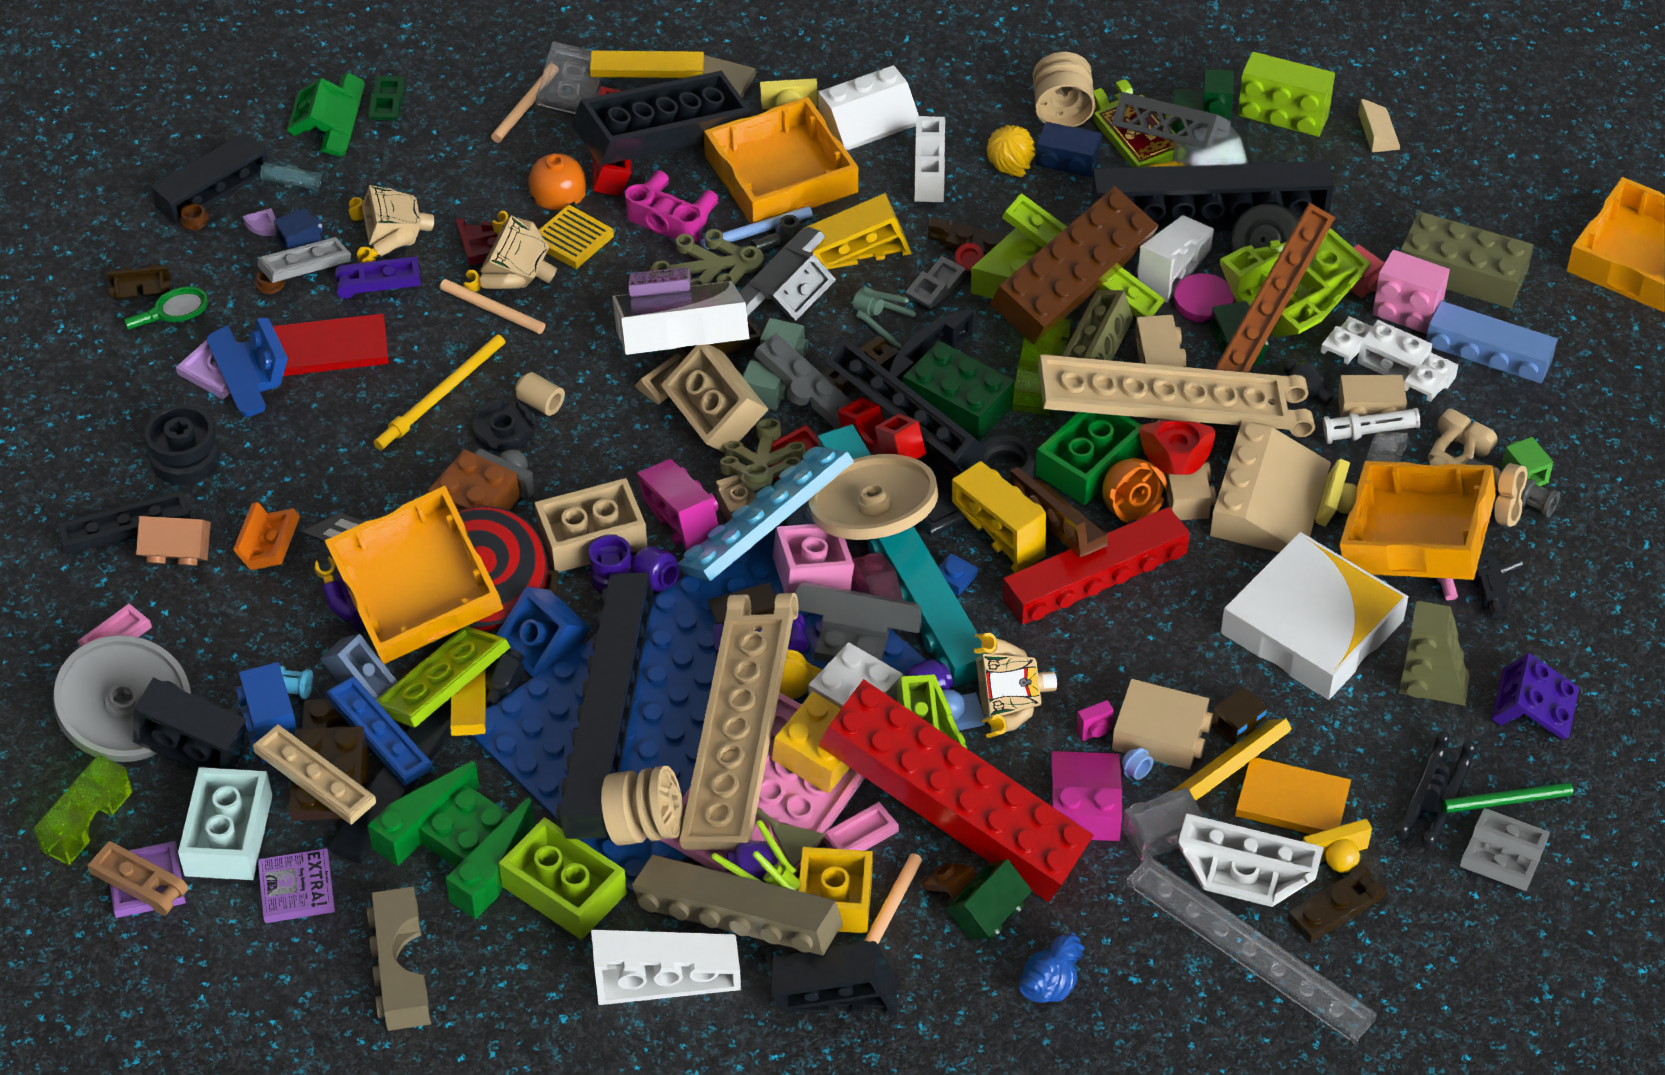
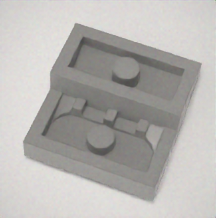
M1484 808L1464 852L1460 867L1527 891L1550 832Z

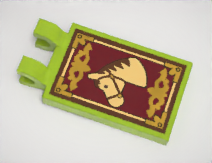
M1126 79L1116 82L1115 87L1120 93L1114 95L1115 101L1109 103L1108 97L1102 88L1094 90L1095 110L1093 122L1131 167H1147L1148 165L1174 161L1187 155V146L1183 143L1112 125L1122 92L1133 94L1131 85ZM1127 107L1123 122L1128 123L1136 118V111ZM1156 115L1146 118L1149 128H1153L1161 122L1159 116Z

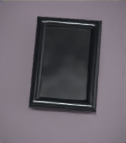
M925 441L926 454L917 460L925 463L933 471L937 482L938 499L932 511L918 524L929 537H932L967 520V518L952 502V479L963 472L954 462Z

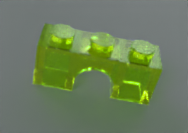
M98 754L34 827L41 851L70 865L91 841L88 830L96 812L101 810L112 816L133 792L126 768Z

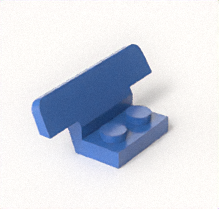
M257 318L254 331L250 333V342L237 344L229 325L211 333L207 337V343L236 406L244 417L264 412L266 404L260 392L281 385L288 360L269 318Z

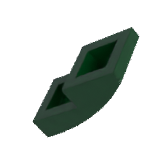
M376 76L374 93H371L369 120L398 121L406 84L404 77Z

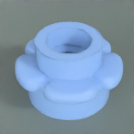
M1143 748L1131 749L1125 754L1122 760L1124 775L1140 780L1149 773L1153 766V758L1149 756L1148 750Z

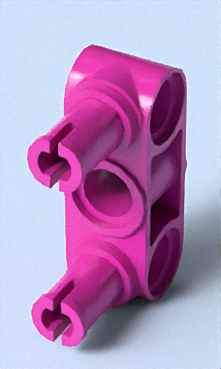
M656 170L644 184H634L626 189V217L629 221L674 240L681 234H689L693 237L694 243L701 239L702 228L706 224L707 216L719 202L717 201V194L711 190H705L694 204L680 200L671 194L661 192L669 183L667 174L661 170Z

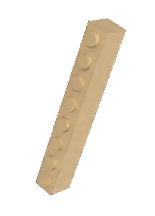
M1173 315L1137 317L1135 342L1139 362L1143 364L1186 367L1185 349H1180L1179 346L1182 342L1181 328L1175 327ZM1151 418L1152 423L1158 421H1181ZM1209 462L1204 463L1198 471L1189 475L1164 473L1167 482L1165 492L1168 507L1171 508L1179 520L1209 518L1210 507L1216 503L1214 486H1209L1208 482L1211 479Z

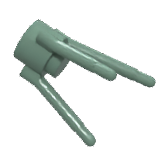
M868 287L859 289L853 299V308L858 311L856 317L865 321L890 344L900 350L902 345L870 316L879 315L884 307L915 317L916 313L914 311L883 300L908 303L909 299L899 295L875 291Z

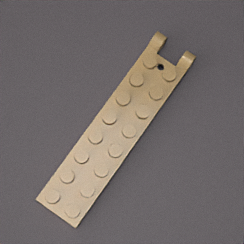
M1040 355L1038 370L1043 409L1241 425L1242 421L1275 429H1287L1296 437L1308 436L1315 430L1313 414L1310 410H1288L1287 402L1298 403L1305 400L1308 396L1306 379L1300 375L1280 376Z
M778 593L775 598L774 614L751 615V601L747 594L730 595L728 597L722 637L679 840L683 850L735 849L737 844L747 843L752 839L793 620L798 616L799 604L795 593Z

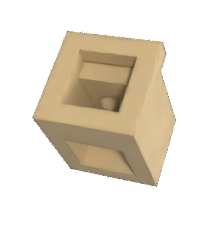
M739 475L716 481L717 503L727 522L733 518L732 514L735 510L744 505H749L756 499L754 491L742 485L741 476Z

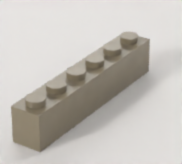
M653 854L632 884L640 908L648 912H657L673 916L678 920H688L704 924L709 928L727 930L739 936H750L765 940L770 944H780L796 948L801 952H811L823 956L842 926L836 900Z

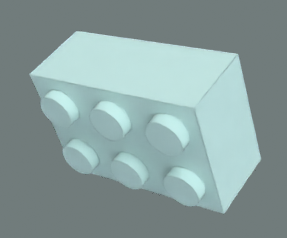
M198 768L178 850L184 876L254 880L272 800V791L267 771Z

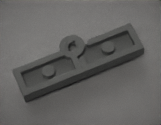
M777 333L757 347L754 356L789 387L787 397L792 403L801 406L811 401V407L835 429L841 428L837 411L852 403L851 399Z

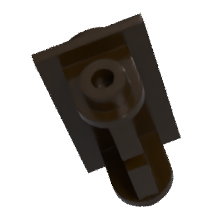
M149 264L145 268L140 269L120 267L115 269V271L107 272L111 283L109 285L110 297H116L117 300L138 297L137 287L143 286L144 297L163 295L166 291H171V275L167 266Z

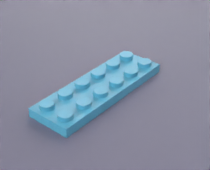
M824 447L811 448L803 455V460L800 463L785 469L779 475L780 479L772 486L769 485L762 488L756 494L754 501L735 510L732 514L733 518L725 525H719L712 529L708 534L709 538L702 544L688 549L684 554L685 558L678 563L679 568L683 574L708 581L713 580L854 462L847 451Z

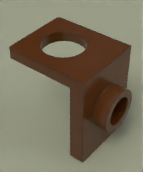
M943 863L921 884L925 890L948 892L952 900H954L976 877V873L972 866Z

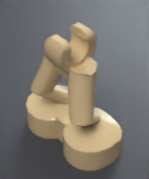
M1447 409L1441 415L1437 424L1442 436L1435 442L1428 454V461L1430 465L1467 464L1470 458H1474V454L1480 457L1487 456L1497 444V435L1493 430L1476 421L1471 424L1470 418L1454 409ZM1451 442H1459L1465 445L1463 455L1453 458L1445 453V450Z
M1509 463L1501 473L1499 468H1493L1494 480L1500 495L1495 498L1492 510L1494 509L1497 524L1512 527L1519 521L1522 513L1521 494L1525 488L1528 473L1525 466Z

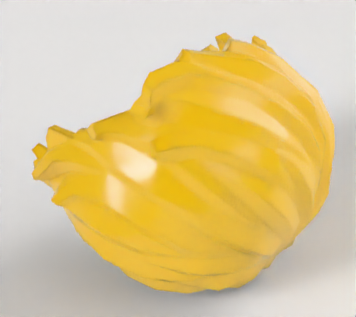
M1015 125L1000 127V129L992 132L991 137L988 139L987 155L989 162L993 163L1002 173L1023 177L1026 174L1025 169H1030V162L1036 154L1035 142L1030 136V132L1023 127Z

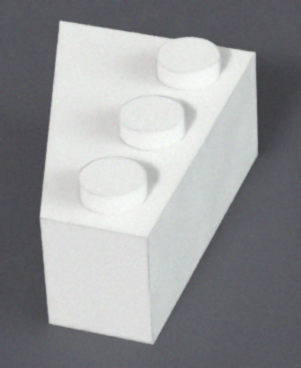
M1182 215L1140 246L1139 263L1135 270V275L1138 276L1137 279L1164 298L1165 302L1168 303L1174 296L1175 287L1180 280L1191 275L1211 251L1214 229Z

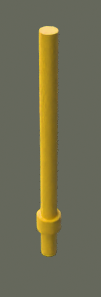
M497 334L402 417L397 416L388 424V429L374 440L375 447L383 450L394 439L403 437L410 431V426L501 348L505 344L504 338Z

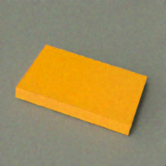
M1255 757L1249 761L1235 816L1308 834H1315L1339 827L1351 780Z

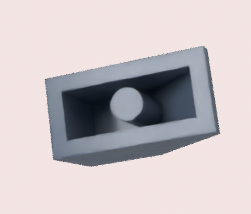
M361 634L342 638L320 658L339 684L354 676L375 700L398 682Z

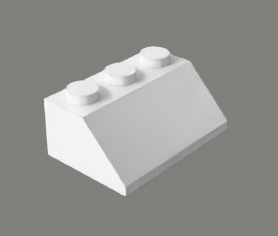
M894 65L818 91V111L826 121L831 134L842 143L846 150L916 126V116L919 115L907 81Z

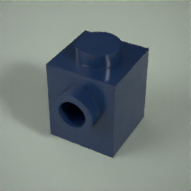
M306 207L274 220L277 241L283 250L321 241L320 234L323 233L322 224L317 216L313 217Z

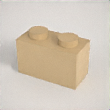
M1341 375L1337 395L1340 418L1348 417L1349 413L1366 416L1406 410L1407 400L1403 375Z

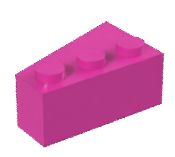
M672 459L637 473L643 500L661 525L669 524L675 533L671 535V539L676 545L682 543L685 551L695 545L702 544L709 538V532L719 526L716 511L719 510L714 495L712 493L708 494L698 480L694 481L688 475L684 467L680 468Z

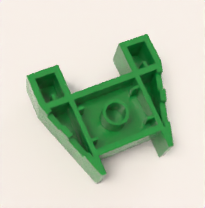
M471 761L392 802L368 825L372 850L397 867L421 844L456 867L445 878L449 902L476 920L499 897L503 889L499 862L532 830L535 822L532 800L527 797L510 814L478 793L476 790L480 787L476 763Z

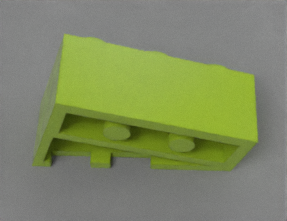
M1015 228L972 267L971 293L993 299L998 287L1037 254L1042 247Z
M935 674L901 677L896 685L897 702L967 749L966 741L956 726L952 717V711Z

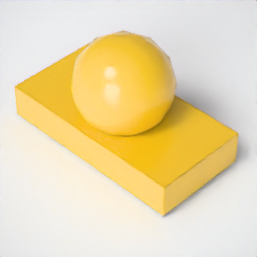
M1367 819L1304 836L1303 842L1324 847L1320 862L1327 861L1332 870L1340 873L1350 872L1359 863V851L1368 848L1372 827Z

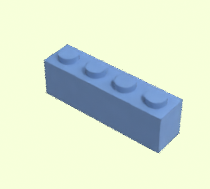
M1443 301L1440 302L1429 324L1426 341L1431 343L1434 349L1541 384L1552 363L1558 338Z

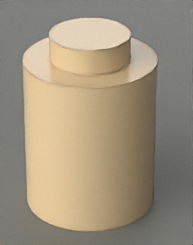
M533 372L520 377L516 384L517 398L547 416L555 414L563 403L565 397L564 389Z

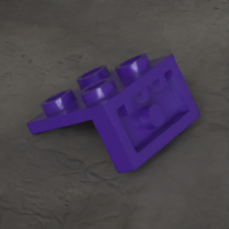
M1527 653L1502 669L1491 719L1502 726L1512 719L1521 717L1524 713L1564 740L1570 736L1579 688L1532 654Z

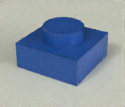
M952 553L938 567L953 593L958 596L977 576V567Z

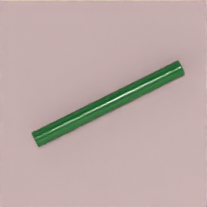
M1570 782L1444 799L1441 801V808L1444 813L1566 797L1573 795V786Z

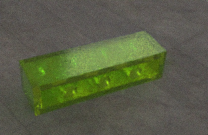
M1065 317L1035 345L1024 336L1014 387L1013 411L1050 415L1051 409H1043L1038 361L1040 355H1063L1067 348V341H1063V337L1069 338L1071 319H1066Z

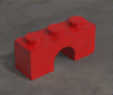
M862 397L837 411L841 428L853 424L871 455L896 454L918 459L926 454L919 422L915 419L898 413L885 421L880 405Z

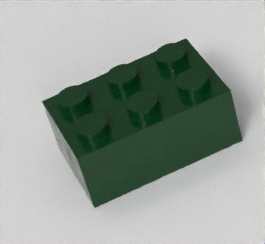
M938 341L903 376V383L978 441L1014 405V379L941 341Z

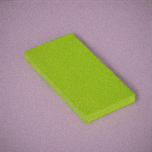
M466 626L382 694L376 701L393 720L416 727L511 647L506 638Z

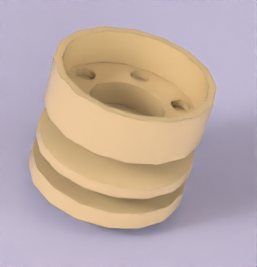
M1071 52L1053 53L1042 58L1036 64L1032 73L1037 116L1043 123L1051 122L1070 127H1077L1085 123L1095 110L1091 66L1085 58Z
M658 766L654 770L652 768H645L638 775L635 771L611 773L605 777L601 798L603 818L606 830L611 840L617 846L643 843L647 837L651 841H658L662 838H677L680 835L683 825L682 794L674 771L669 766Z

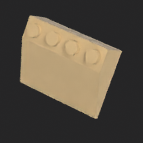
M1242 421L1213 511L1210 536L1276 552H1281L1300 532L1310 537L1331 462L1273 427Z

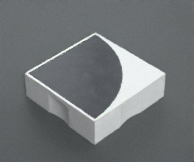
M732 281L690 286V290L686 292L631 297L630 294L612 296L616 331L619 339L622 340V346L626 355L749 339L746 304Z

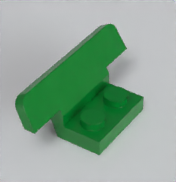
M347 72L341 76L339 86L320 78L299 90L287 130L295 137L304 131H310L316 126L325 132L320 151L338 157L344 156L363 94L364 81Z

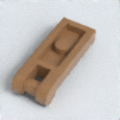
M110 840L87 865L90 874L150 905L157 913L166 916L173 908V901L177 897L181 898L188 891V885L181 878ZM160 885L166 888L162 894L156 891Z

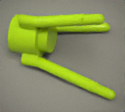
M757 820V827L781 866L779 864L772 866L758 851H754L753 857L767 871L763 879L768 884L797 890L801 881L794 875L796 869L787 861L763 821ZM717 853L711 855L714 861L736 875L762 882Z

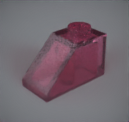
M881 552L852 559L854 569L850 591L903 600L896 571Z

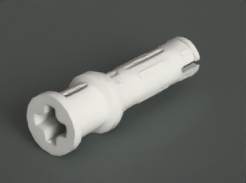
M1418 408L1366 416L1349 413L1348 417L1330 419L1328 416L1323 417V431L1326 444H1332L1333 440L1352 438L1355 441L1364 434L1414 427L1420 428Z

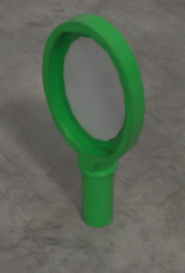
M197 287L173 289L163 294L157 300L155 308L124 318V324L126 329L130 330L158 320L166 322L189 320L198 316L206 309L208 305L207 295L202 289Z

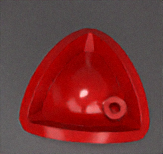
M1158 421L1142 425L1140 428V438L1149 461L1161 472L1174 475H1189L1198 471L1207 460L1213 447L1215 430L1210 426L1197 422Z

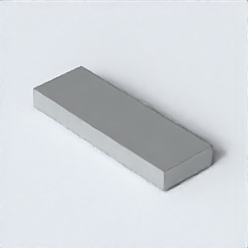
M336 237L258 257L257 266L274 283L350 262L351 253Z

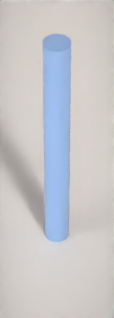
M807 206L723 232V239L731 243L776 229L780 219L785 215H794L799 221L805 220L813 216L812 210ZM705 238L701 239V247L706 250L710 249L705 244Z

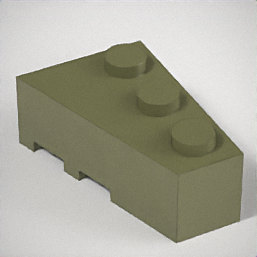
M1417 601L1403 664L1399 694L1465 706L1470 674L1464 664V652L1459 646L1458 631L1451 606Z

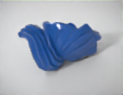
M1072 931L1068 936L1064 934L1058 936L1053 944H1051V949L1037 952L1027 961L1019 978V990L1027 999L1040 1003L1049 1001L1060 1002L1068 996L1076 985L1078 978L1074 964L1081 960V957L1085 956L1083 954L1084 946L1081 944L1080 938Z

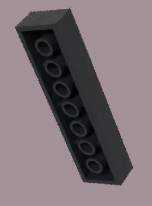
M1329 161L1099 168L1093 171L1091 206L1116 186L1159 225L1154 234H1158L1182 215L1213 228V232H1225L1233 230L1241 214L1249 208L1260 204L1284 206L1291 210L1299 219L1309 203L1330 214L1334 183Z

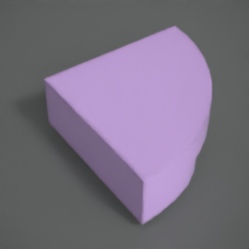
M271 208L243 216L245 226L253 233L262 236H276L274 225L276 218Z

